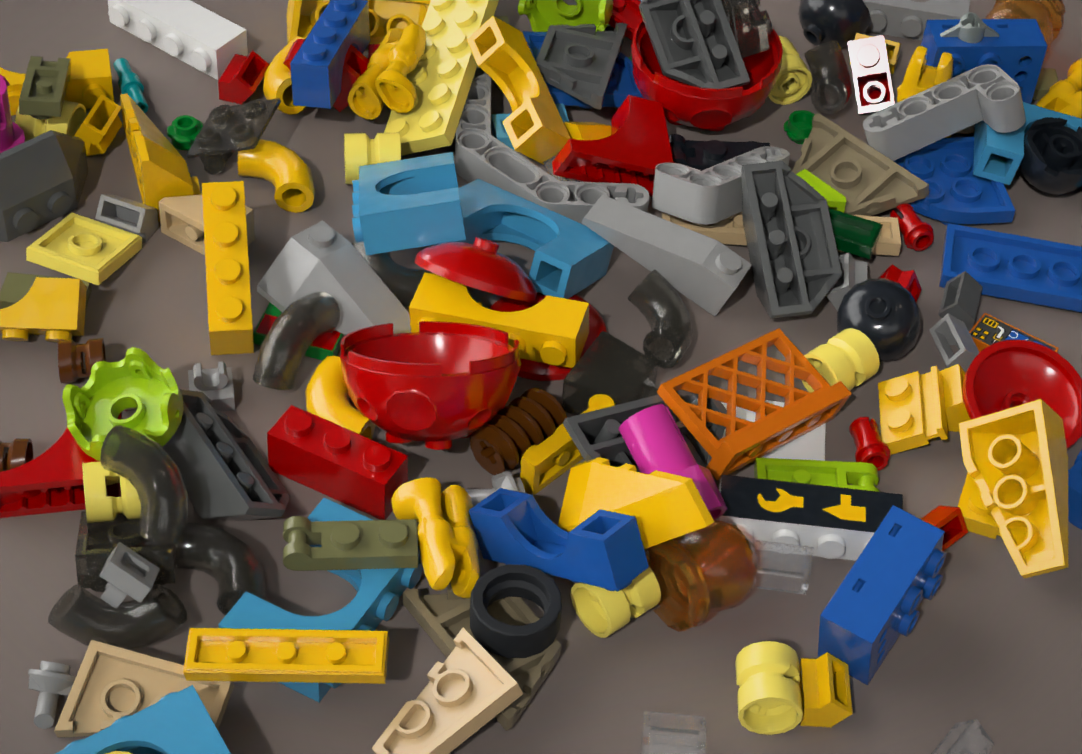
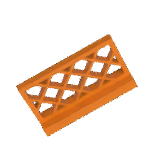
M780 328L662 383L657 390V394L712 457L706 468L710 470L716 480L721 479V475H728L755 461L756 457L761 458L833 420L852 394L841 381L830 386ZM775 345L785 357V361L768 357L767 348ZM743 361L756 365L757 376L739 371L738 362ZM766 369L785 374V384L766 379ZM713 375L728 380V390L708 385V376ZM794 377L806 381L814 391L807 392L794 388ZM737 383L755 388L756 399L737 394ZM685 390L698 394V405L685 402L676 391ZM766 392L784 397V407L765 402ZM707 397L727 403V414L708 409ZM736 406L756 412L755 422L737 418ZM706 421L726 427V436L717 440L706 427Z

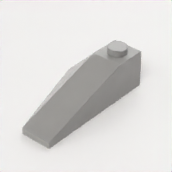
M604 195L600 196L581 222L714 317L752 266L751 263L715 239Z
M323 220L292 236L257 285V292L285 315L295 319L302 315L320 323L321 329L331 333L336 330L347 335L362 328L393 323V334L411 333L409 312L351 242Z

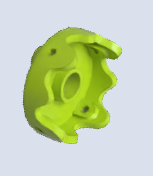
M519 0L518 13L528 17L533 32H547L550 25L578 26L580 24H595L596 32L604 31L613 13V0H575L577 5H568L563 0Z
M136 347L127 349L126 356L121 361L96 362L91 368L89 380L82 388L68 384L64 387L62 395L67 415V427L78 446L85 454L95 460L110 461L111 464H121L123 459L144 458L155 453L175 434L181 423L184 411L183 396L170 369L161 368L146 352ZM137 408L131 417L117 419L119 414L125 409Z

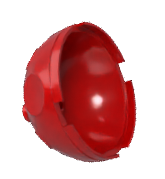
M722 2L750 78V83L735 88L709 89L694 87L662 74L642 18L635 28L631 45L635 83L644 99L663 104L665 117L671 124L698 127L710 131H721L725 126L754 114L765 103V99L775 86L781 68L783 53L782 43L776 31L772 29L771 34H769L758 24V15L744 8Z
M419 321V332L393 334V323L353 331L341 339L340 360L343 380L355 407L364 417L386 432L387 442L408 443L412 440L425 441V447L434 450L449 449L452 447V440L470 437V434L488 423L499 410L504 409L521 367L518 340H514V347L508 344L507 332L475 324Z

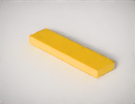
M189 628L183 673L186 681L386 684L389 635L388 631Z

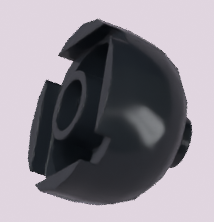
M801 0L798 15L804 30L803 33L806 39L814 45L833 49L847 47V41H853L856 33L864 34L867 27L871 24L870 13L863 0Z
M1045 117L1036 120L1025 133L1024 157L1019 167L1028 182L1039 190L1051 194H1065L1082 186V128L1079 126L1077 131L1065 126L1068 120Z
M886 278L868 279L854 285L844 295L837 312V331L839 333L848 328L860 330L874 344L879 355L880 364L881 361H889L891 359L895 361L904 357L916 343L920 333V310L912 294L900 283Z

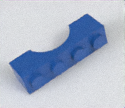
M330 0L290 63L293 105L332 108L341 92L343 66L350 45L352 44L363 54L370 43L369 6L367 0Z
M499 488L469 510L484 559L504 563L505 565H527L539 569L545 574L617 592L628 587L634 578L649 567L635 516L600 509L573 530L567 532L546 516L533 495Z

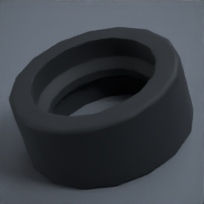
M507 564L489 570L477 580L471 591L470 629L476 641L486 650L505 658H527L543 652L554 642L560 630L562 597L559 588L552 578L541 570L527 565ZM505 597H522L540 606L544 611V616L538 621L524 626L508 625L497 621L488 614L487 607L494 601Z

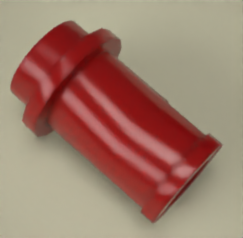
M903 203L896 206L904 217L901 219L895 210H892L890 217L898 218L900 232L904 236L903 241L907 248L914 249L915 251L927 249L934 239L931 225L922 222L910 204Z
M866 416L855 419L849 427V432L857 449L855 453L856 462L871 463L876 466L878 471L882 470L888 464L890 449L887 444L882 442L875 419L872 418L870 420Z

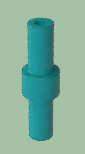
M125 58L117 59L114 62V68L119 77L118 86L121 93H128L141 110L146 113L149 106L143 95L144 86L139 76L133 73Z

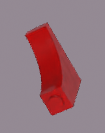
M628 95L611 118V136L598 140L570 138L552 162L553 173L556 176L583 182L638 184L649 192L650 197H653L656 165L660 163H674L663 104Z
M122 412L119 414L117 419H123ZM68 427L57 442L40 456L21 466L0 472V518L86 509L82 463L98 461L85 454L76 443ZM112 464L114 467L120 466V464ZM120 483L107 485V497H121Z

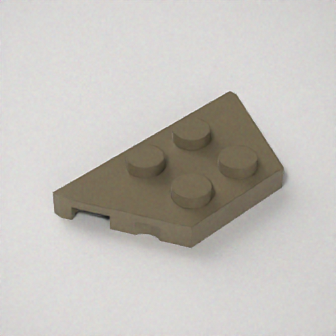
M816 113L814 115L809 138H805L803 142L801 157L796 161L792 172L797 174L806 169L846 197L844 213L872 216L896 208L900 204L923 199L929 195L928 183L822 114Z
M447 586V593L419 596L418 588L408 589L403 592V605L446 658L456 647L453 640L463 627L475 639L470 629L471 597H458L454 594L451 586ZM505 597L494 601L487 607L488 614L497 621L508 625L524 626L539 620L521 597ZM556 638L543 652L527 658H505L486 650L519 684L523 692L522 696L495 716L506 731L513 728L560 658L561 644Z

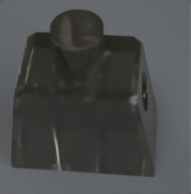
M602 331L564 379L561 406L565 412L579 415L588 409L589 399L596 394L610 396L614 400L615 405L658 395V389L655 388L658 365L651 358L609 333Z

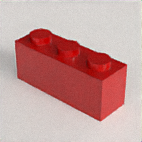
M293 405L286 410L267 432L268 465L273 472L380 520H386L393 511L391 498L394 491L402 484L408 482V455Z

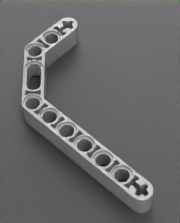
M477 66L455 133L456 173L469 183L476 179H481L578 223L582 222L601 195L648 213L649 192L638 184L559 181L492 136L491 77Z

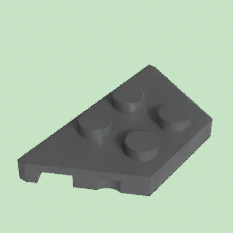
M616 23L614 31L596 32L595 24H580L578 26L550 25L536 59L544 81L596 109H601L625 39L627 24Z

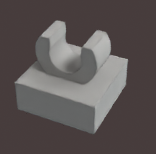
M222 361L218 362V368L202 369L201 363H195L193 370H188L189 390L203 392L212 401L210 405L218 411L235 410L232 367H227Z
M119 542L109 555L99 575L108 581L105 587L106 590L100 599L116 609L127 595L141 603L151 590L160 568Z

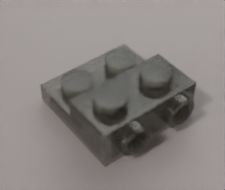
M721 0L741 57L745 58L769 50L767 34L773 32L767 11L760 12L759 10L760 0Z
M176 506L154 507V517L127 519L123 513H118L114 521L87 523L86 511H82L75 552L78 589L91 588L96 592H104L106 590L105 587L108 581L99 575L109 555L119 542L160 568L151 589L165 584L176 583Z

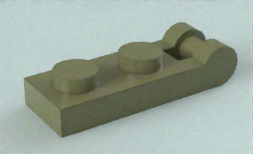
M41 56L30 57L19 98V114L31 115L36 119H49L53 116L61 117L67 85L71 78L70 58H58V61H43Z
M292 516L284 521L283 538L288 544L283 549V564L287 569L293 571L418 568L416 519L311 522L303 516ZM309 545H321V547H310Z

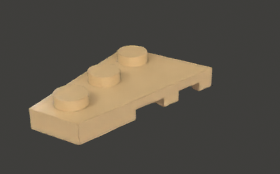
M463 627L453 640L456 647L444 663L439 661L435 663L427 674L430 680L416 700L407 701L373 745L372 750L375 754H449L522 696L523 692L511 675Z
M91 640L54 731L57 737L91 736L111 726L119 718L133 715L157 703L165 695L179 692L191 685L194 686L218 730L232 694L234 683L233 681H186L183 673L184 665Z

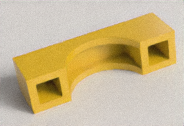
M492 16L467 39V42L478 67L495 81L510 103L512 113L502 122L514 150L545 165L561 151L570 139V136L523 33L499 18Z
M108 49L69 52L66 58L71 59V78L67 85L64 100L81 103L86 109H92L101 94L114 102ZM0 67V75L4 76L10 84L7 86L11 116L17 113L26 74L11 72Z
M244 181L202 183L211 355L254 353Z
M426 272L409 306L411 333L419 332V321L458 322L487 326L507 332L508 344L514 347V340H518L521 359L573 369L577 367L589 334V303L547 295L538 304L525 310L515 312L494 311L474 301L469 295L466 285Z
M36 277L32 287L21 300L9 307L0 309V334H2V339L8 341H28L29 334L46 335V341L58 343L59 340H72V336H84L87 286L81 279Z

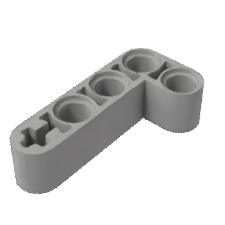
M986 64L968 70L868 116L863 122V129L867 144L892 161H895L980 121L987 123L996 132L1008 133L1016 131L1025 124L1026 116L1018 83L1000 67Z
M763 146L702 171L679 163H660L655 167L652 207L696 224L717 223L742 212V165L783 161L789 166L790 153L783 148Z

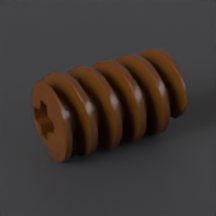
M538 388L528 389L521 397L515 398L508 406L499 410L488 423L470 434V445L473 455L481 467L494 476L504 472L505 468L514 469L529 447L539 445L555 432L564 422L565 418H567L566 412L561 404L545 390Z

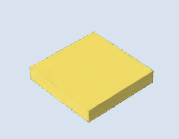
M70 213L26 248V261L99 286L142 249V237L111 225Z

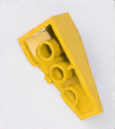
M330 0L288 1L287 44L295 37L307 38ZM367 0L370 27L369 44H380L387 32L393 28L399 29L403 34L404 28L408 25L418 24L422 27L431 0Z
M128 93L120 94L122 122L142 204L157 208L158 222H160L159 201L164 197L201 195L198 177H190L186 160Z
M1042 399L959 423L963 463L969 475L976 482L982 494L980 497L986 508L990 510L1000 529L999 534L1020 575L1023 578H1029L1069 568L1068 453L1063 419Z
M598 457L576 464L570 468L558 527L570 532L600 509L635 516L644 549L705 528L714 523V520L692 478L657 470L650 474L637 472L635 465L625 463L620 467H614L610 465L609 459Z

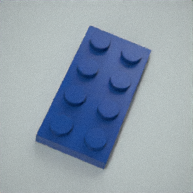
M947 224L939 287L945 288L947 281L966 271L982 286V295L1082 313L1081 246Z

